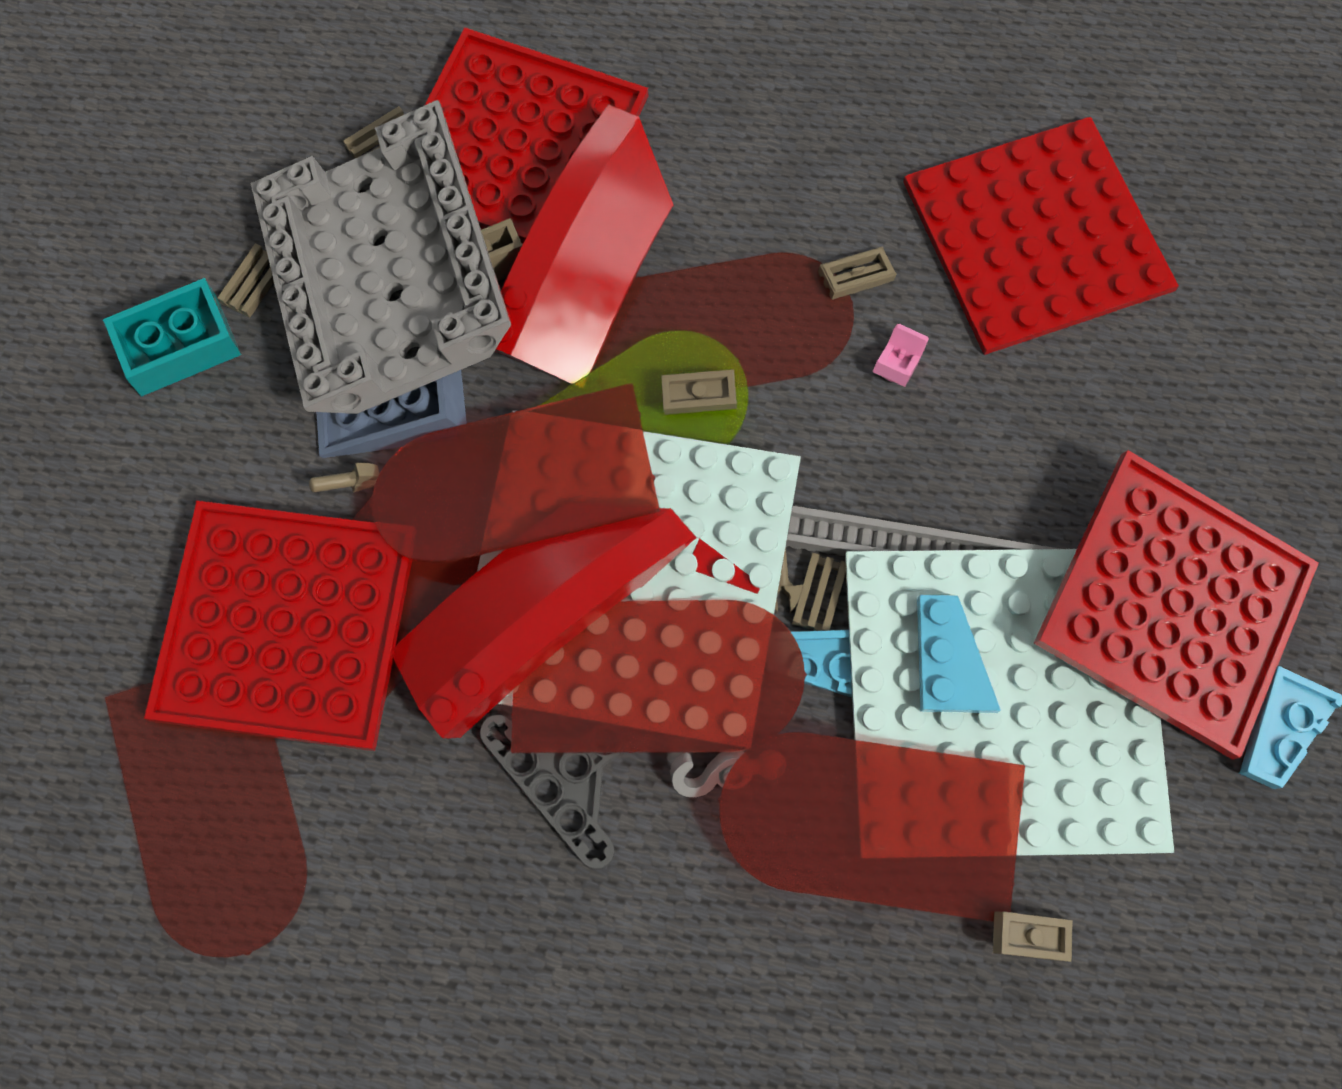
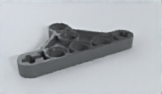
M494 715L487 718L481 726L480 735L489 751L585 866L593 870H602L608 867L613 861L615 852L612 841L598 825L603 768L614 760L623 749L624 740L621 730L614 724L601 723L581 739L523 735L512 721L505 716ZM494 725L499 728L505 725L508 727L504 733L512 745L516 739L521 741L520 744L511 747L504 757L500 755V752L506 750L504 745L498 739H494L492 742L489 740L492 736L490 728ZM602 732H612L618 739L617 746L610 752L599 750L595 743L598 735ZM522 752L529 753L534 761L532 768L526 773H518L512 768L513 758ZM576 756L583 757L588 762L586 773L580 777L570 776L566 771L567 762ZM543 782H553L558 787L557 797L548 803L538 800L536 797L537 787ZM568 811H576L583 817L582 827L576 832H566L561 827V818ZM590 826L595 830L594 833L589 834L592 841L596 845H600L603 842L607 845L604 849L606 858L601 862L597 858H593L591 861L587 859L586 856L589 855L590 850L583 840L578 847L573 843L574 840L584 836Z

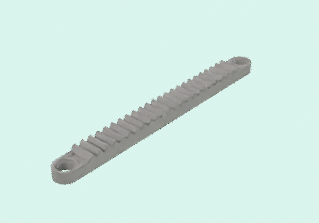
M792 506L786 547L790 546L795 549H806L814 552L820 551L826 554L833 553L839 556H845L846 551L1059 549Z

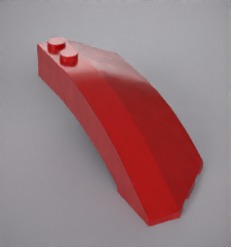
M568 504L503 550L447 597L395 646L393 659L419 710L440 737L461 738L545 661L636 589L642 588L697 537L671 508Z

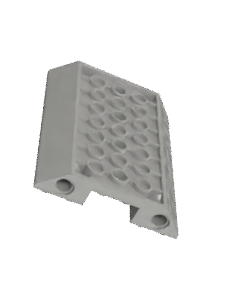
M439 100L376 127L375 130L380 148L325 172L315 158L311 156L251 183L303 406L308 412L358 414L490 358L511 326ZM371 183L369 190L360 193L364 185ZM387 235L383 244L374 246L378 238ZM403 290L399 299L389 301L394 292ZM420 347L415 357L405 359L406 353L411 348Z

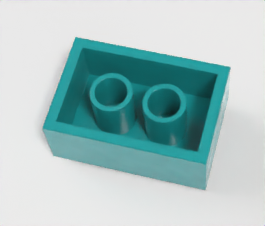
M205 278L103 319L125 377L141 397L241 355L219 300Z

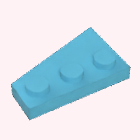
M919 595L917 598L920 712H1000V706L959 597L953 595Z
M849 630L771 632L766 657L767 673L852 697Z
M1277 666L1253 726L1239 774L1272 789L1283 788L1308 753L1306 750L1316 735L1321 734L1329 722L1327 720L1333 711L1341 707L1342 695Z

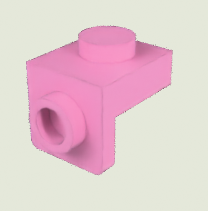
M897 324L888 344L876 362L873 373L905 387L920 361L929 338L908 327Z

